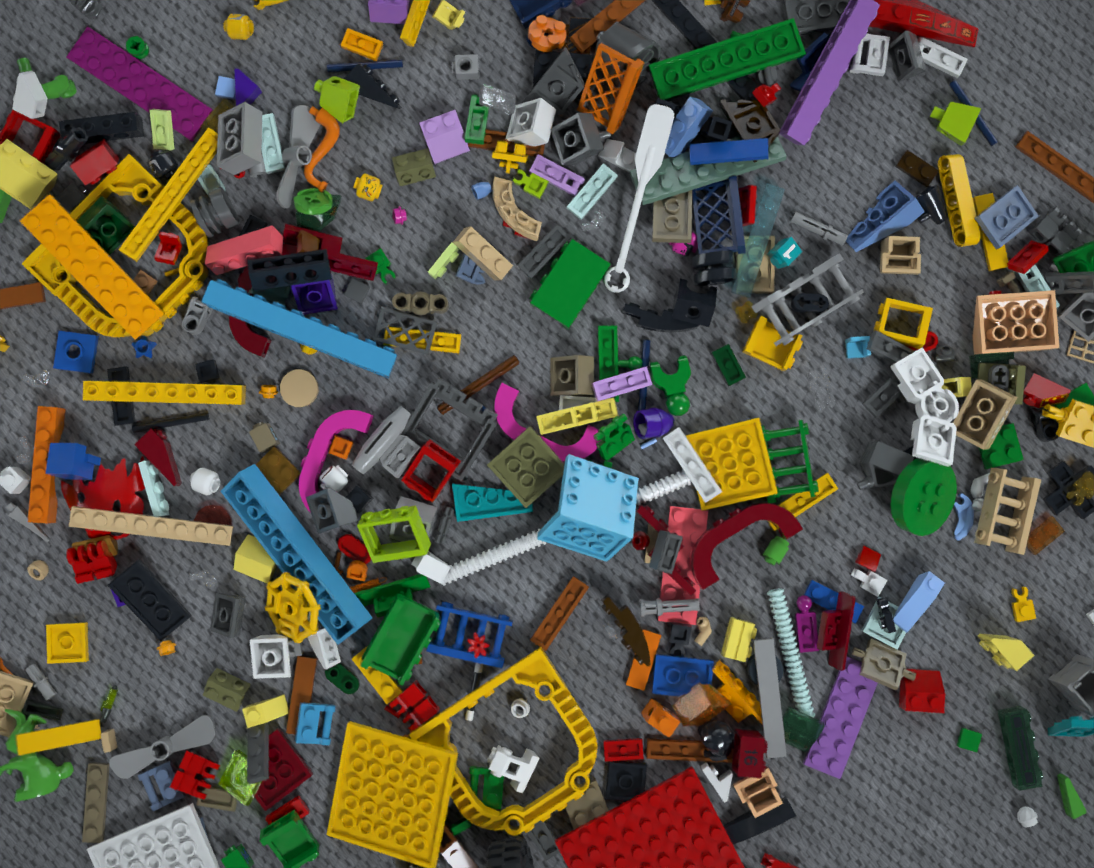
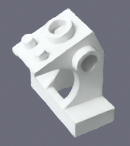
M499 745L497 748L493 747L490 756L487 758L491 774L499 778L505 776L512 779L510 782L512 787L517 792L523 793L539 757L534 751L527 748L523 757L519 758L513 756V752L508 748H501ZM510 762L518 764L515 772L507 770Z

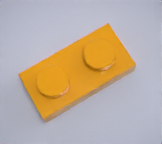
M347 28L341 48L377 61L384 44L380 40Z

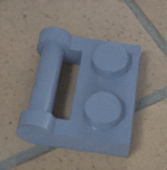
M171 760L137 775L139 781L142 780L150 799L152 811L158 810L186 796L184 792L169 788L176 774ZM154 775L163 800L159 801L149 776Z

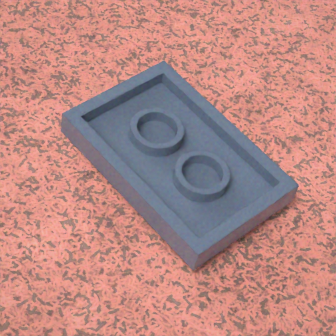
M1017 185L975 217V220L995 249H998L1039 216Z

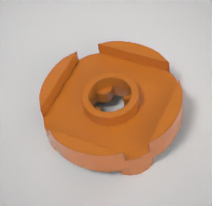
M539 15L529 26L528 39L532 41V46L539 51L552 52L556 48L559 50L565 44L566 26L562 21Z

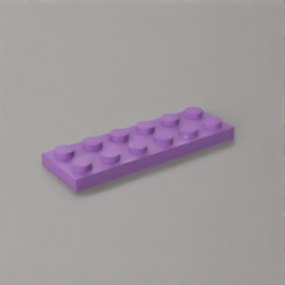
M848 656L846 658L845 670H839L803 762L806 766L841 779L878 684L859 675L862 662Z

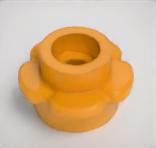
M261 385L259 393L263 395V398H274V395L278 394V391H276L277 386Z
M171 640L160 642V646L156 648L159 650L160 656L176 652V644L172 643Z

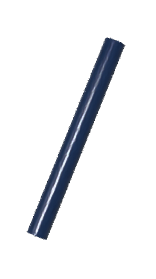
M403 60L359 62V64L363 66L367 64L371 69L402 68ZM358 63L328 64L327 71H351Z
M957 81L951 82L949 85L961 103L973 106ZM979 114L975 123L989 144L993 146L998 141Z
M643 340L642 368L647 366L649 371L651 341ZM647 387L640 388L638 411L646 410Z

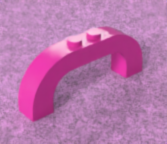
M501 383L495 398V413L498 414L497 421L502 430L511 439L515 440L526 430L513 417V405L519 391ZM590 425L587 426L581 440L570 446H562L540 436L563 462H565L568 454L582 459L586 458L597 449L596 444L599 442L593 437L598 432V429Z
M358 410L337 412L323 421L317 429L314 438L310 439L307 446L309 452L307 457L304 456L302 459V471L299 478L300 497L309 512L310 509L306 497L320 492L318 479L335 435L345 429H355L368 433L373 415Z

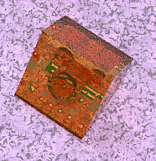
M698 683L691 688V692L678 697V701L672 707L683 726H698L717 716L729 707L731 703L710 684Z

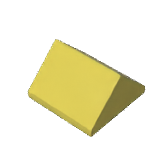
M248 534L236 552L233 570L268 584L277 565L256 537Z

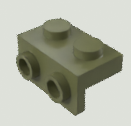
M429 148L392 157L399 186L436 177Z
M216 668L208 678L202 696L238 712L251 684Z

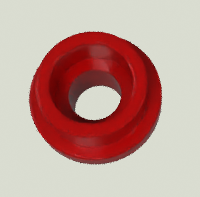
M637 531L633 534L632 545L636 550H644L649 546L650 538L645 532Z

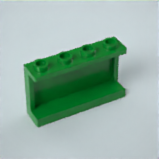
M573 239L570 243L566 242L561 249L563 254L559 259H554L550 266L552 268L549 275L545 274L540 281L541 287L538 291L535 289L529 298L532 300L530 302L532 307L538 308L561 323L568 330L611 265Z
M397 593L364 652L360 666L368 669L370 666L399 680L400 685H403L405 680L409 681L413 673L412 668L414 664L417 665L421 660L423 648H427L431 642L430 636L432 632H436L440 626L439 613Z

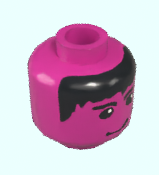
M692 232L691 243H670L672 251L686 257L691 252L695 253L698 248L697 235Z

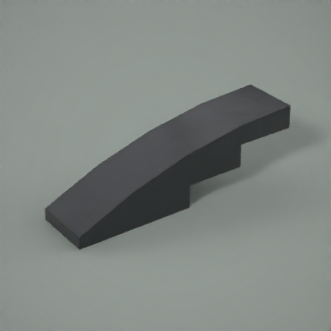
M786 796L781 799L783 804L756 818L748 811L723 825L732 844L734 845L752 838L795 817L796 814Z

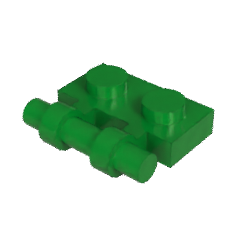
M625 414L614 417L611 423L607 426H602L593 435L594 439L599 441L596 446L602 459L605 461L611 459L635 440L629 424L624 423L627 420Z

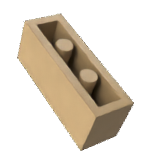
M472 227L464 228L453 241L462 252L494 281L502 280L513 266Z

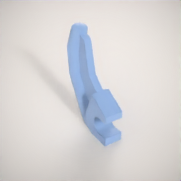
M963 493L958 495L962 498V503L958 504L955 502L953 506L958 516V523L954 530V538L957 541L968 535L974 522L973 503Z

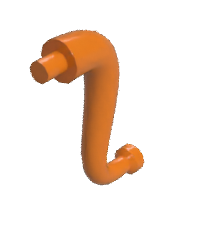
M312 106L309 113L316 117V122L326 128V135L312 153L311 162L305 165L304 175L311 185L317 187L320 192H323L328 183L317 180L313 176V169L338 140L340 127L336 118L324 108L318 110Z

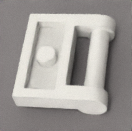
M866 34L858 45V51L853 57L850 73L883 76L886 69L890 37ZM863 42H868L866 64L860 65Z

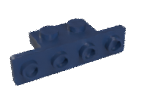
M823 33L805 49L806 55L797 58L803 73L790 84L792 89L801 92L830 38L829 34Z

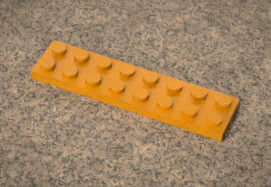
M49 194L20 220L34 237L135 340L165 315L156 303L52 195Z

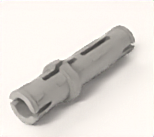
M795 211L791 219V223L821 235L823 239H829L841 246L844 245L848 237L847 234L833 229V226H826Z

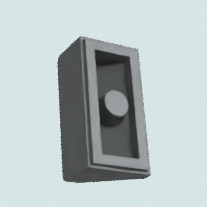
M660 530L649 567L672 574L683 536Z

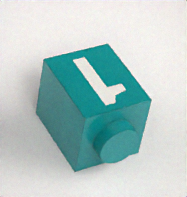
M792 237L780 240L767 253V256L770 258L771 263L779 269L789 266L803 251Z

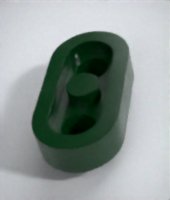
M341 663L325 669L326 678L345 694H353L359 689V678ZM333 669L337 670V676L332 675L331 671ZM351 682L353 684L352 688H348L346 683Z

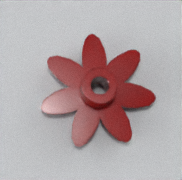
M475 632L473 634L474 640L467 639V642L471 644L467 651H474L475 658H478L479 653L486 656L484 648H488L490 645L483 643L485 635L479 638Z

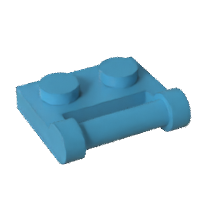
M300 702L295 742L330 745L331 738L329 736L332 715L335 712L336 706ZM320 711H325L322 737L317 736Z

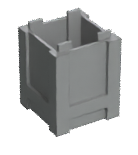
M1076 654L1071 658L1072 661L1056 675L1053 674L1049 677L1048 680L1059 689L1073 709L1094 717V659Z

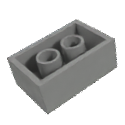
M243 102L218 115L217 167L236 175L260 164L262 158V111Z

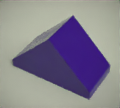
M234 69L236 106L243 102L251 105L262 91L242 71Z

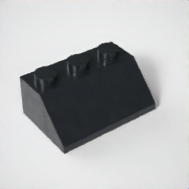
M535 50L533 87L561 52ZM570 53L586 84L593 63V55ZM584 88L575 99H581Z

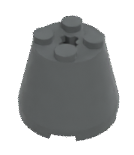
M615 22L606 31H601L596 38L598 42L595 53L599 44L603 43L634 61L640 59L645 62L635 88L647 79L645 75L649 72V64L659 62L661 57V47L654 40L619 22ZM602 51L601 56L604 63L611 61L609 55ZM622 61L617 62L621 72L627 69L628 64ZM613 64L606 66L609 75L616 74ZM618 77L611 79L617 88L621 86Z

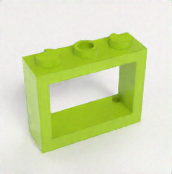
M402 506L398 509L366 512L362 514L357 524L373 563L427 555L431 545L416 506ZM409 520L416 540L381 545L373 526Z

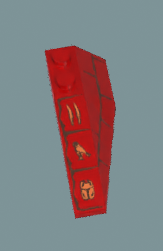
M874 0L880 4V7L877 10L876 18L871 21L870 27L900 33L910 31L919 37L975 47L979 28L919 0Z

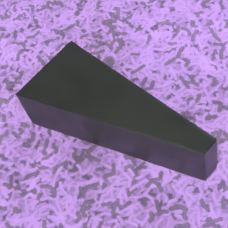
M27 698L23 714H33L43 718L61 720L64 708Z

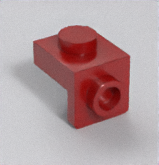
M160 232L159 238L161 242L154 256L155 261L175 265L182 248L180 238L171 232Z

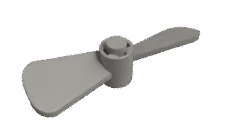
M305 105L295 106L291 111L289 148L284 149L282 153V159L287 168L278 187L276 198L278 204L284 209L289 208L292 203L298 166L307 165L311 162L312 154L309 146L321 125L315 121L316 117L309 113L310 107Z
M202 715L171 737L165 736L151 746L114 755L110 759L109 765L118 777L127 779L155 760L162 761L176 751L209 744L216 735L213 719L209 715Z

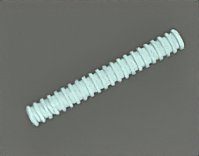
M772 589L767 592V595L770 596L768 600L771 601L770 607L773 608L771 612L774 613L773 619L776 620L774 624L777 625L776 631L779 632L777 636L780 637V648L783 649L781 652L784 654L783 660H786L784 663L787 666L786 672H789L787 676L790 678L789 683L792 684L790 688L793 690L792 695L795 696L793 700L796 702L795 707L798 708L796 712L799 714V720H809L815 716V713L812 712L814 708L811 706L812 701L809 700L811 696L808 694L809 689L806 688L808 684L805 683L806 677L803 676L805 675V672L802 671L803 665L800 664L802 660L799 659V648L796 647L797 642H795L796 636H793L795 633L792 630L793 624H790L792 620L789 618L790 613L787 612L789 608L786 606L787 601L784 600L786 596L783 595L784 589Z

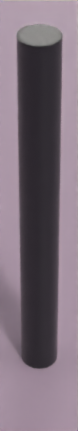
M207 412L132 425V431L137 433L150 429L210 420Z

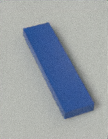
M768 138L690 144V165L769 159Z

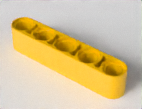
M960 154L941 156L937 164L954 243L958 247L976 245L981 237L978 222L975 220L976 212L964 158Z

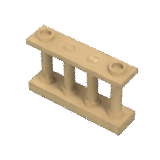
M991 468L974 543L990 546L991 541L1005 544V551L1024 555L1041 479L1022 477L1021 481L1006 477V469ZM1004 484L1019 488L1017 500L1001 496ZM1000 503L1015 507L1013 518L997 514ZM995 522L1011 526L1008 537L993 533Z

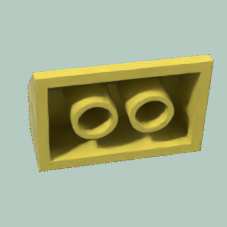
M6 139L0 145V189L29 209H32L53 189L58 174Z

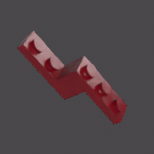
M285 224L283 243L297 246L296 238L299 231L308 232L320 240L318 250L327 249L331 271L370 281L374 280L378 262L341 254L342 237Z
M640 505L635 510L658 533L660 530L669 532L667 530L669 526L662 519L658 521L653 517L655 512L647 505L645 507ZM681 543V546H680L679 551L684 547V545H683L682 543ZM654 547L649 551L648 556L652 557ZM674 565L672 574H667L692 596L697 591L693 588L695 583L687 576L683 578L679 574L681 570Z

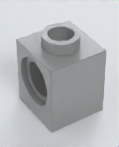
M478 54L455 55V62H452V74H456L457 80L479 79ZM463 65L470 66L468 70L461 69Z

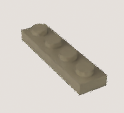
M90 762L88 764L82 842L100 843L104 841L110 766L108 763Z

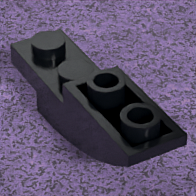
M630 302L629 305L625 303L622 311L623 314L639 319L637 327L646 330L671 333L689 331L699 327L698 324L671 318L673 309L670 308L668 310L664 309L661 316H659L658 312L647 309L645 311L640 309L638 304Z

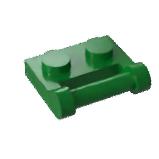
M470 766V787L477 796L479 774H484L483 800L480 801L492 809H501L504 776H501V778L491 774L489 767Z

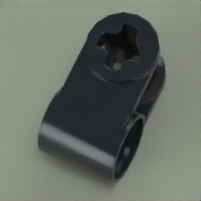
M1044 407L1039 409L1031 408L1029 414L1037 438L1042 442L1058 439L1059 436L1056 435L1059 427L1057 420L1041 416L1042 410L1048 411V409ZM1046 429H1049L1051 434L1050 437L1046 436Z

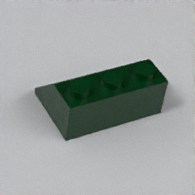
M103 196L77 220L109 255L135 228Z

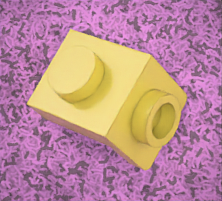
M441 0L432 17L452 30L462 25L465 11L457 10L447 1Z

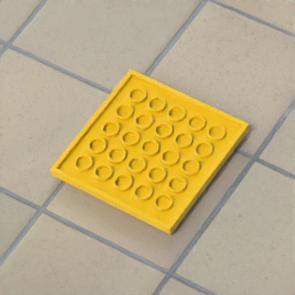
M352 721L348 722L327 836L425 868H436L458 753Z

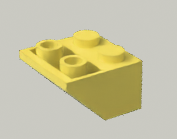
M979 634L977 636L981 640L979 644L982 648L994 655L992 657L994 662L999 666H1004L1006 669L1010 668L1017 671L1034 656L1021 640L1004 635Z

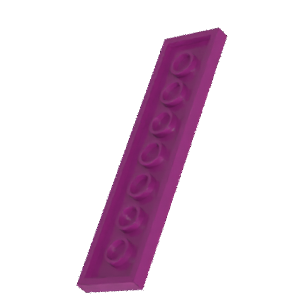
M88 26L66 57L148 113L152 109L171 110L172 128L192 142L214 112L210 107Z

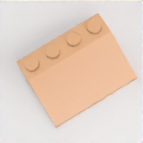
M1055 290L977 296L973 328L974 355L1058 349L1059 335Z

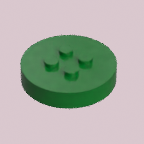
M921 458L913 460L903 469L896 480L891 496L892 517L900 529L918 536H926L934 533L944 524L952 511L957 493V482L953 469L950 466Z

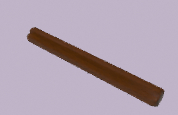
M515 355L511 356L460 390L467 395L465 400L519 365L517 357ZM442 402L437 406L440 414L444 415L453 407Z

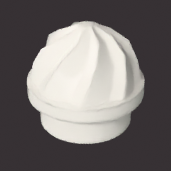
M519 698L512 702L511 712L515 717L522 718L528 715L530 706L527 700Z
M1025 806L1019 809L1017 819L1023 827H1031L1038 823L1037 813L1032 808Z

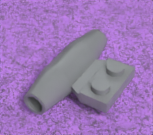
M400 406L383 420L363 444L352 466L360 473L365 474L377 462L381 461L382 466L398 479L422 449L408 436L401 435L412 414Z

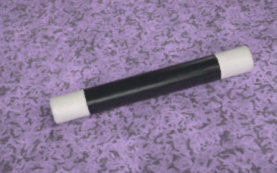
M475 664L470 693L479 687L483 664ZM475 706L470 709L467 707L465 720L473 721Z

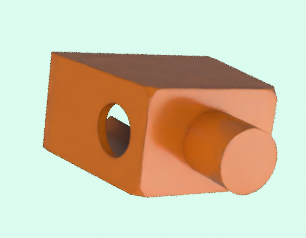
M653 698L649 700L641 712L647 723L669 738L681 722L679 716Z

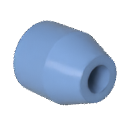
M479 182L471 186L476 200L486 197L492 191L489 182Z

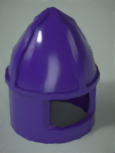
M654 407L636 411L633 417V427L640 439L658 438L670 431L675 420L671 414ZM639 424H647L645 436L641 434Z

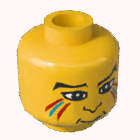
M364 173L361 178H356L353 188L356 189L358 197L373 201L375 198L378 199L383 185L380 184L379 178Z

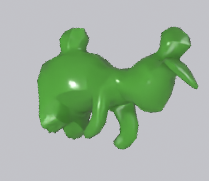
M5 709V712L17 721V725L5 745L7 750L17 754L16 734L35 731L36 725L46 724L47 722L38 715L30 714L26 721L25 715L21 712ZM39 752L11 758L8 763L0 767V776L6 770L9 775L15 769L22 772L24 783L20 784V788L16 789L14 802H19L55 791L62 779L72 775L74 767L71 762H64L61 766H57Z

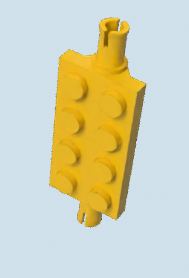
M1072 399L1070 405L1066 408L1059 409L1048 404L1044 406L1048 411L1042 410V415L1055 419L1058 422L1057 436L1094 448L1093 405Z

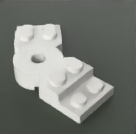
M920 348L890 366L901 382L897 385L908 402L915 404V410L919 417L913 422L911 440L914 441L912 456L950 466L953 463L957 430L951 421L958 415L959 404L957 398L950 390L941 388L944 385L943 377L924 349Z

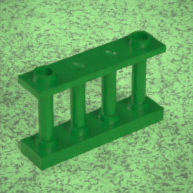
M798 420L799 426L773 431L766 430L765 426H762L770 462L774 460V457L804 453L805 465L779 469L772 467L774 478L777 479V476L807 472L809 484L782 488L777 486L778 494L767 496L768 504L776 503L777 498H780L781 495L810 491L811 497H815V492H819L817 480L813 481L806 435H809L808 423H804V420ZM801 434V446L775 450L768 447V441H771V438Z

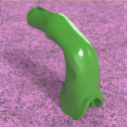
M20 58L17 60L20 73L32 71L29 59ZM58 75L55 77V80L41 84L48 99L69 98L77 92L74 82L68 80V77L65 75Z

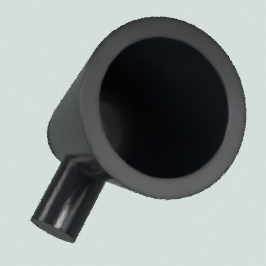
M938 185L929 187L915 196L925 213L917 218L920 224L930 218L937 225L947 220Z

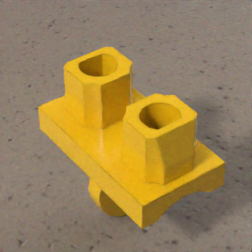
M498 141L492 153V158L507 160V162L500 161L499 167L506 168V173L510 174L511 168L518 169L519 164L512 163V161L526 163L528 155H526L525 144L516 143L514 153L507 152L508 142Z

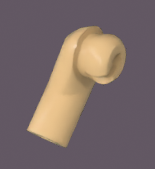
M699 617L697 619L700 633L694 641L701 646L712 632L710 622L706 617Z

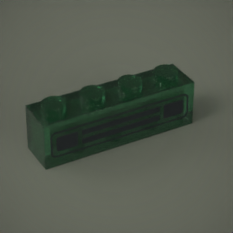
M1022 706L997 710L1013 787L1019 791L1042 787L1043 773L1038 766L1039 754L1034 746L1035 734L1030 726V712Z

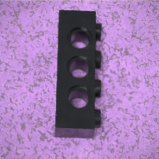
M136 112L59 121L61 137L64 138L73 127H80L85 130L88 136L85 144L97 143L103 139L113 141L144 137L143 120Z
M327 249L248 260V273L253 291L332 280Z

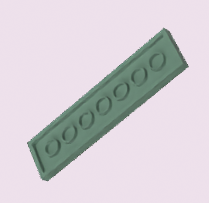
M736 136L726 141H738L740 139ZM777 136L768 147L769 159L758 160L755 163L750 160L690 165V151L679 154L675 158L663 159L660 168L646 184L641 203L642 205L653 203L728 179L730 176L741 175L785 161L787 155ZM635 168L630 170V176L637 190L638 177Z

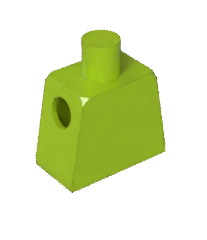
M333 76L324 82L318 80L315 83L314 90L321 93L319 104L322 108L341 123L354 117L360 85L337 76Z
M949 102L945 110L934 106L930 117L940 121L936 128L938 132L962 146L965 144L981 108Z

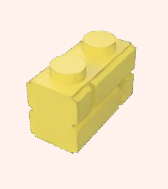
M730 617L721 655L746 662V659L750 658L752 653V647H750L751 639H755L757 628H754L755 624Z

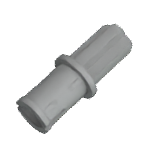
M36 664L26 668L27 674L35 684L34 687H37L46 701L57 694L47 680L49 678L44 677Z

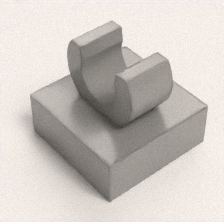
M287 637L289 657L302 656V643H295L293 639Z

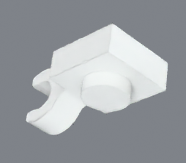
M854 568L851 576L862 581L859 587L877 597L887 582L886 579L870 570L865 574Z

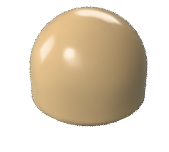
M37 560L32 562L27 570L29 575L35 580H43L47 576L49 568L44 561ZM33 569H36L40 576L34 575Z

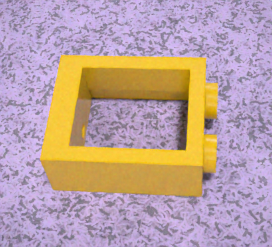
M886 298L884 303L879 305L878 314L881 316L880 320L875 322L873 331H878L905 346L920 349L925 345L933 308ZM889 307L921 314L916 337L884 331Z

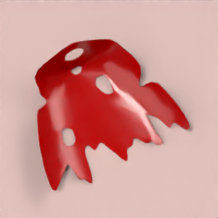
M143 456L141 457L140 462L145 461ZM125 458L115 466L113 471L105 469L100 464L95 482L89 481L88 486L84 485L83 480H73L72 486L60 480L61 490L70 511L73 506L113 511L114 502L119 500L121 504L119 512L143 515L144 502L135 494L136 491H143L145 489L137 463L133 464L132 472L128 477ZM80 492L84 493L85 496L83 503H80L78 499V493ZM85 529L88 537L91 539L110 535L115 540L130 535L123 533L113 536L110 534V531Z

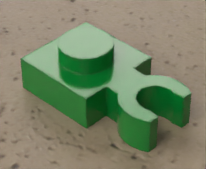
M381 248L365 258L369 261L378 262L375 275L381 272V280L384 284H387L385 280L386 275L390 274L394 279L396 278L395 273L392 270H388V267L392 264Z

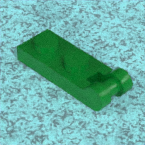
M472 94L465 143L484 145L491 97L485 96V98H481L478 95Z

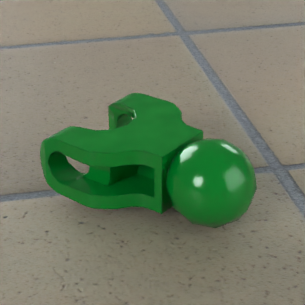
M679 356L677 360L678 371L673 375L665 374L658 362H651L649 368L652 383L656 388L664 392L667 398V410L675 416L686 414L690 408V400L685 395V384L691 375L687 356Z

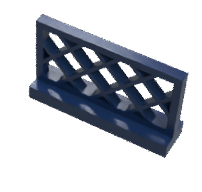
M730 176L729 180L693 189L692 198L699 255L715 251L738 252V254L746 253L737 176ZM726 187V192L722 197L715 193L717 188ZM705 190L708 194L702 200L696 196V191ZM711 195L718 199V202L713 207L706 203ZM721 203L729 207L724 214L717 210ZM703 205L710 209L705 217L698 213V210ZM713 212L721 217L716 224L708 220ZM723 220L731 224L726 232L718 227ZM704 223L712 227L707 234L700 230ZM715 230L723 234L718 241L710 237ZM727 237L733 241V246L724 247L720 243ZM706 240L714 244L711 249L702 250V245Z

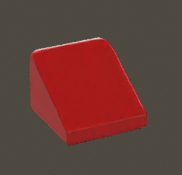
M863 546L855 563L875 572L881 554Z

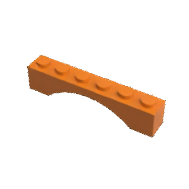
M38 406L28 522L56 523L58 502L55 491V476L45 473L50 443H59L64 430L66 411L64 408Z

